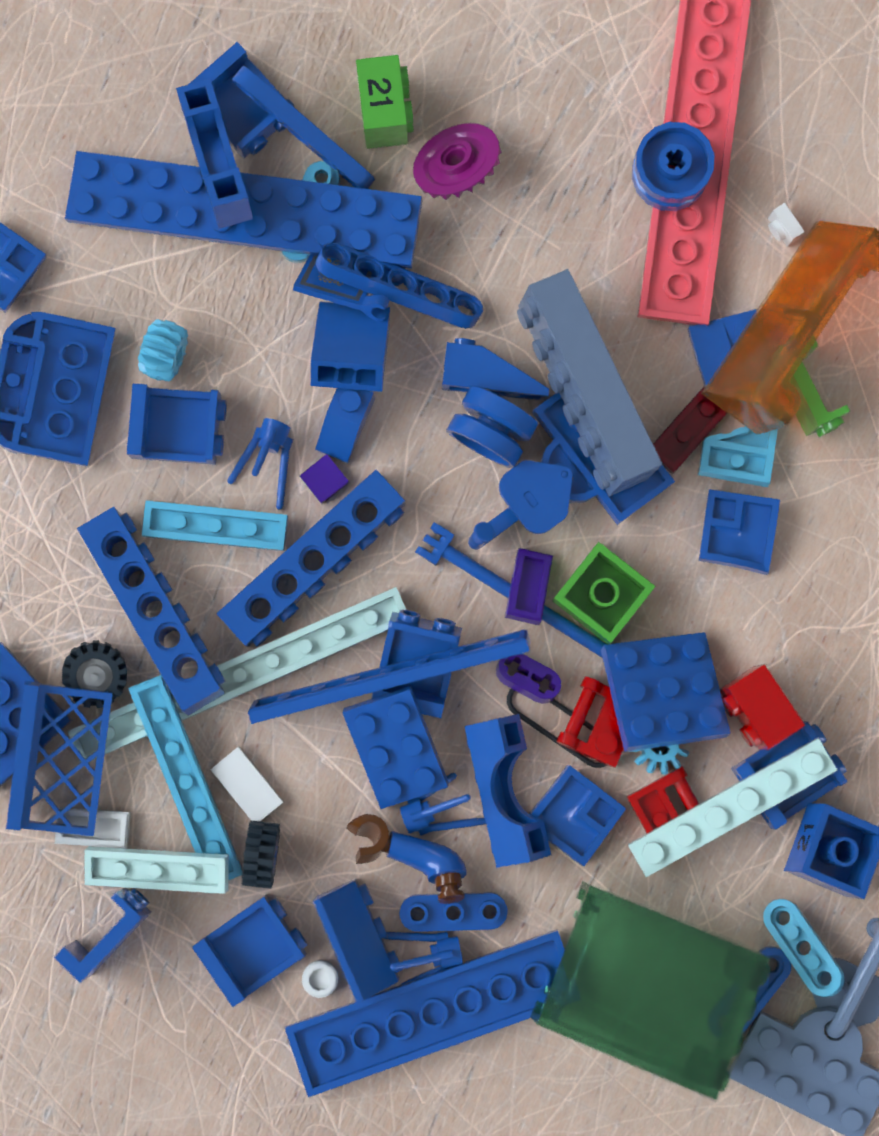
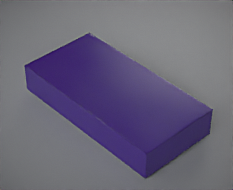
M518 548L504 618L540 625L552 566V555Z

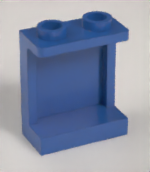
M236 42L189 84L211 79L229 143L244 159L250 153L252 155L259 153L268 143L267 138L276 130L282 132L286 128L232 82V78L240 68L245 66L282 96L249 60L245 49ZM287 99L286 101L294 107V104L290 101V99Z
M133 383L127 455L131 459L216 465V457L223 455L224 435H218L219 421H225L227 401L221 399L222 395L219 390L199 392L149 388L147 384Z
M400 610L399 613L392 611L380 667L458 647L462 628L457 627L455 622L445 618H435L434 621L420 618L421 615L411 610ZM452 672L373 692L372 698L411 686L422 714L441 718Z
M804 721V727L769 750L759 749L732 767L731 770L737 779L741 781L816 738L820 739L822 745L827 740L816 724L810 726L807 721ZM828 753L837 771L760 813L770 829L777 830L788 822V818L807 807L808 803H813L835 787L847 783L843 775L847 770L836 754L830 756Z
M123 888L111 897L124 910L125 915L90 952L75 940L64 946L55 955L54 959L79 983L92 976L151 914V911L146 907L149 901L137 889L133 888L130 891L127 888Z
M266 894L192 946L232 1008L307 955L304 950L308 946L305 938L296 927L293 930L289 928L283 919L287 916V912L276 897L270 900Z

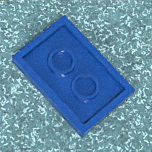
M411 686L343 709L342 714L380 809L448 787L449 781Z

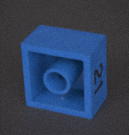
M808 803L784 871L845 897L865 900L879 860V827L830 805Z

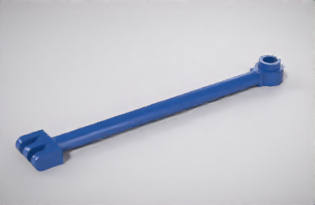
M433 522L430 529L440 535L441 538L437 541L426 534L423 541L434 549L429 553L425 548L418 546L415 553L435 566L440 558L443 557L508 598L511 583L449 545L455 535ZM544 605L542 616L544 622L602 658L601 648L606 643Z

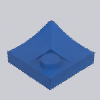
M0 222V310L6 313L46 259V254Z
M757 309L709 321V325L698 324L688 327L690 341L707 394L746 386L775 377Z
M709 489L698 561L768 575L780 499Z
M567 765L529 814L544 820L548 841L579 865L585 867L626 808L572 766Z

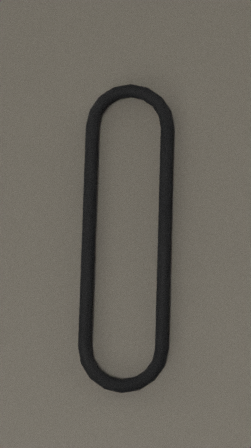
M509 690L507 705L514 715L519 714L521 720L593 768L607 766L603 763H595L582 754L557 743L556 736L515 709L512 704V696L515 690ZM555 699L550 702L571 717L573 711ZM586 720L584 721L583 725L592 730L593 725Z

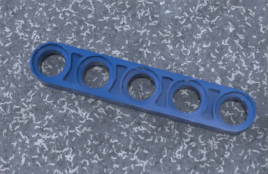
M242 66L232 78V82L325 163L334 170H337L339 175L353 187L368 189L375 181V178L363 166L250 69Z
M332 242L323 245L316 259L318 271L328 278L373 295H384L389 301L460 328L468 329L474 327L483 312L481 301L467 292L399 266L381 262L375 257ZM326 256L335 257L342 265L330 263ZM359 269H367L373 273L375 278L364 276ZM392 281L404 284L408 290L404 291L396 288ZM429 293L436 296L440 303L430 301L425 294ZM458 306L468 308L473 315L469 316L462 313Z

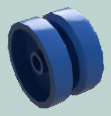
M668 122L654 127L643 137L632 164V181L637 194L646 204L661 211H678L691 206L702 196L714 171V152L710 141L699 129L686 123ZM668 165H674L676 168L673 170Z
M470 386L462 401L464 409L470 415L455 414L446 432L458 442L483 457L508 468L515 467L523 453L522 448L515 440L530 441L538 426V422L524 410L506 399L485 389Z

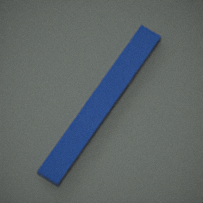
M528 630L512 632L253 701L248 715L251 724L526 653L530 651L531 645Z

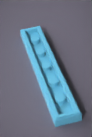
M162 675L129 687V692L195 853L229 855V880L241 876L243 872L242 866Z

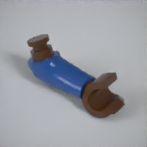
M361 815L348 823L347 830L355 836L367 837L373 842L371 847L359 848L355 856L356 864L373 862L380 857L382 852H385L386 857L406 864L428 877V882L434 883L436 890L441 892L438 895L439 903L450 904L464 899V891L459 890V888L462 887L461 879L467 875L464 861L455 851L432 841L391 831L389 835L387 824L376 815Z

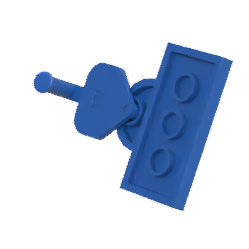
M558 392L532 411L534 417L553 441L545 448L540 462L524 460L502 476L499 482V493L509 507L488 523H477L474 527V532L468 539V544L472 549L478 550L517 521H520L525 529L531 533H546L567 517L569 503H584L595 497L618 525L671 486L675 481L665 467L661 465L646 481L609 497L606 489L602 490L595 480L593 471L596 468L590 456L585 457L578 443L580 435L575 424L570 425L563 412V405L565 403Z

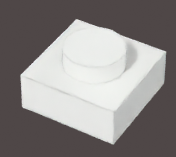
M786 203L774 209L768 217L770 221L768 226L772 235L779 242L783 240L787 247L798 241L805 232Z

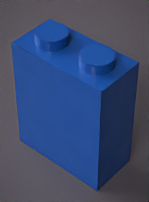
M319 301L311 354V386L382 392L389 339L390 307L385 309L388 312L386 319L378 322L372 320L360 310L337 303Z

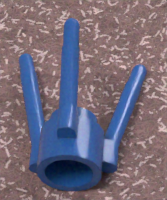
M264 418L261 428L256 427L252 440L234 467L227 482L229 484L234 483L257 445L261 449L252 470L253 476H258L267 453L278 454L281 448L276 508L278 510L283 509L289 451L293 443V439L288 437L291 428L280 421Z
M451 773L447 776L449 783L456 779V773ZM435 791L408 800L407 805L400 807L401 816L409 834L419 831L420 836L434 831L486 824L484 817L430 824L435 821L434 814L470 801L471 796L469 794L453 798L432 807L429 801L422 803L423 800L437 792Z
M387 932L388 937L384 938L388 940L436 942V944L430 945V955L390 965L392 971L433 963V966L436 967L402 984L463 964L458 936L448 938L447 932L437 934Z

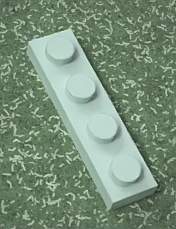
M89 846L84 850L85 885L225 894L229 890V855L93 846Z

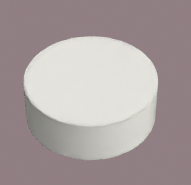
M314 961L303 972V987L313 997H327L337 987L338 972L328 961Z

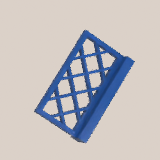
M25 681L6 829L18 831L29 829L94 836L112 692ZM46 693L62 695L70 707L53 719L44 707ZM69 696H77L82 698H80L78 701L74 703ZM88 698L104 700L102 714L91 723L78 709V706ZM74 710L86 727L69 739L57 722ZM44 714L50 722L42 728ZM101 721L99 735L98 732L94 729V726ZM53 726L65 740V743L51 754H48L40 744V735ZM90 730L99 741L98 749L85 759L73 742ZM69 746L81 760V763L64 774L52 758ZM38 751H40L45 758L37 764ZM97 756L94 770L89 762ZM49 762L61 778L44 790L35 779V774L40 767ZM85 766L93 775L94 781L90 788L80 794L68 778ZM65 782L77 798L60 810L48 794ZM35 786L40 794L32 800ZM92 792L91 804L89 805L84 798ZM44 797L56 814L46 822L31 821V807ZM81 802L89 812L88 827L72 825L64 813ZM60 817L64 824H58L53 822Z

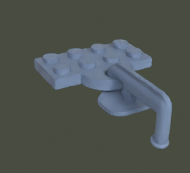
M873 918L867 924V933L873 939L859 966L841 958H834L844 974L842 989L831 997H821L812 993L817 1008L802 1014L793 1026L760 1011L727 1073L728 1078L845 1136H863L879 1106V1069L860 1060L863 1052L862 1035L857 1028L874 1022L879 1016V977L875 975L879 968V918ZM824 972L820 977L821 983L824 986L831 983V974Z

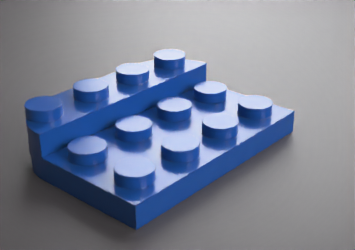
M31 312V314L18 318L7 327L3 335L0 351V446L15 454L21 453L88 467L116 328L45 312Z

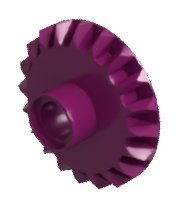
M464 123L446 128L429 139L420 149L414 161V179L424 194L429 193L433 198L441 196L447 200L452 194L460 198L466 190L473 193V187L477 184L485 185V177L494 175L493 167L500 164L499 155L502 153L499 145L500 142L491 129L481 124Z

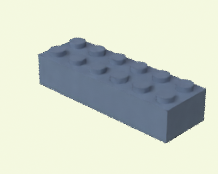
M569 269L530 284L518 305L517 315L524 329L529 328L533 336L532 346L540 361L544 360L550 372L547 375L549 384L555 393H560L565 403L563 405L564 415L570 425L575 424L580 435L578 438L580 449L585 457L590 456L596 468L593 473L598 486L602 490L606 489L610 497L646 481L662 465V462Z

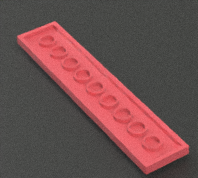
M751 0L679 1L663 124L681 122L699 129L710 141L713 149L714 171L702 196L691 206L678 211H661L652 207L638 318L689 325H709ZM668 165L673 170L676 168L674 165Z

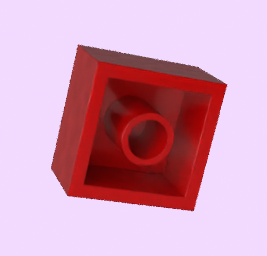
M765 664L750 668L720 688L726 713L730 717L734 715L738 718L743 726L739 729V732L750 747L755 746L758 749L769 750L805 726Z

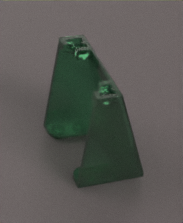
M582 881L576 896L577 899L582 900L579 911L575 910L573 915L576 922L551 987L546 986L544 991L546 994L544 1003L536 1001L530 1018L539 1026L717 1101L719 1093L724 1092L729 1083L730 1071L728 1069L733 1056L736 1057L741 1051L743 1045V1035L741 1034L745 1023L753 1018L756 1011L757 1001L754 999L759 986H763L768 979L770 972L768 962L770 958L737 940Z

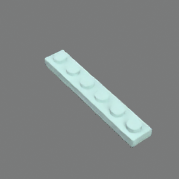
M816 738L629 843L628 847L643 873L648 877L837 771L820 739Z

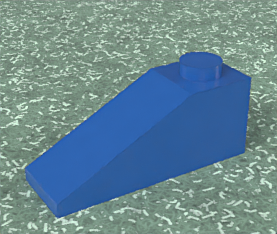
M456 338L454 343L447 342L442 390L467 393L470 386H476L501 397L546 401L548 399L549 388L485 347L475 345V340Z

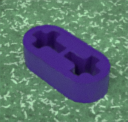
M523 653L500 659L496 666V676L500 682L537 703H549L560 692L562 685L559 675ZM513 661L518 663L517 670L524 675L516 672L513 676L507 674L508 667L506 665H510ZM543 679L549 680L548 687L553 691L547 690L544 694L539 692L540 685L537 682H542Z

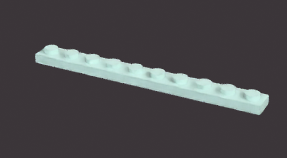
M397 587L217 665L226 682L221 684L226 694L189 716L181 710L171 692L182 721L388 631L392 611L399 613L400 610H406ZM134 702L110 712L105 755L147 737ZM101 721L94 726V729L98 732L99 735ZM83 724L67 731L70 738L86 727V725ZM90 730L73 742L85 759L98 749L99 743Z

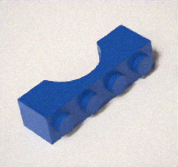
M211 79L176 88L181 110L218 228L221 229L252 220L253 216L248 195L229 143Z
M516 714L464 726L496 868L528 863L551 856L544 820L530 815L521 807L512 786V772L515 762L527 750L520 715Z

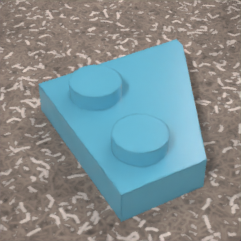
M773 418L764 424L749 428L748 426L737 428L728 434L720 433L705 437L702 444L698 475L768 487L771 481L779 419Z

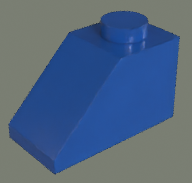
M337 388L327 410L315 450L348 463L375 401L374 392Z

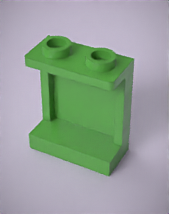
M813 333L780 348L771 358L774 373L805 435L808 436L816 432L818 437H821L844 424L843 417L850 412L848 405H845L833 412L826 410L802 362L819 346Z

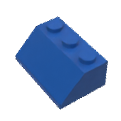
M354 879L317 895L313 903L356 1003H361L399 982L397 972L403 969L396 971L390 969L391 964L400 961L395 950L388 952L383 939L388 937L381 918L377 917L374 919L368 905L374 902L366 883L359 886L357 879Z

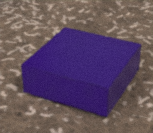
M328 454L299 475L321 504L349 484L347 478Z

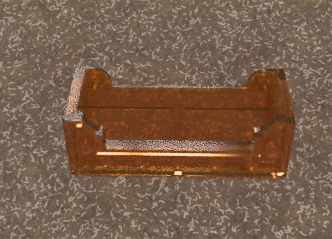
M826 221L814 223L701 394L757 435L788 426L797 413L801 402L798 390L789 381L856 279L866 277L870 270L879 272V230L873 227Z

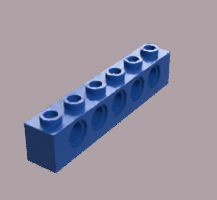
M376 469L216 614L245 646L249 647L254 643L258 647L273 633L269 628L280 619L283 623L286 622L299 610L296 605L297 602L305 595L311 599L326 585L322 580L333 571L337 575L351 563L350 554L358 547L362 551L368 548L378 538L375 532L386 523L390 527L398 521L405 513L401 509L406 505L405 500ZM366 504H370L377 509L376 518L368 523L362 522L357 518L358 509ZM338 528H345L351 534L350 541L345 546L338 547L331 542V535ZM311 552H319L324 556L323 566L315 571L308 570L304 564L306 556ZM284 576H293L297 580V589L292 594H281L278 589V583ZM261 599L267 600L271 606L269 615L263 619L255 618L252 614L253 604Z
M113 506L78 527V532L181 710L189 716L226 694L221 687V684L226 682L221 671L215 663L209 666L203 656L208 651L199 634L191 635L185 623L190 621L186 611L180 602L174 605L167 593L172 591L169 582L162 572L156 575L150 563L155 561L151 551L145 542L139 545L133 536V533L138 530L129 514L126 512L121 515ZM117 542H127V549L123 555L118 557L112 556V548ZM136 571H143L145 578L142 584L137 587L129 586L130 576ZM161 601L162 611L155 617H147V606L151 602ZM171 631H178L180 633L179 643L172 648H166L164 646L165 636ZM190 661L197 662L198 671L196 675L189 679L183 678L181 675L183 665Z

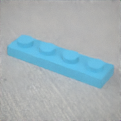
M145 501L142 536L285 551L288 515Z

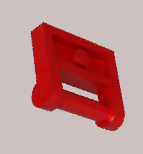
M584 676L580 685L583 690L565 731L560 732L556 742L609 767L616 768L624 748L610 688L598 680ZM598 695L605 700L588 740L584 742L577 737L593 700Z
M683 766L672 770L661 778L626 796L646 834L678 816L664 790L672 784L687 811L699 804L685 778L688 774Z

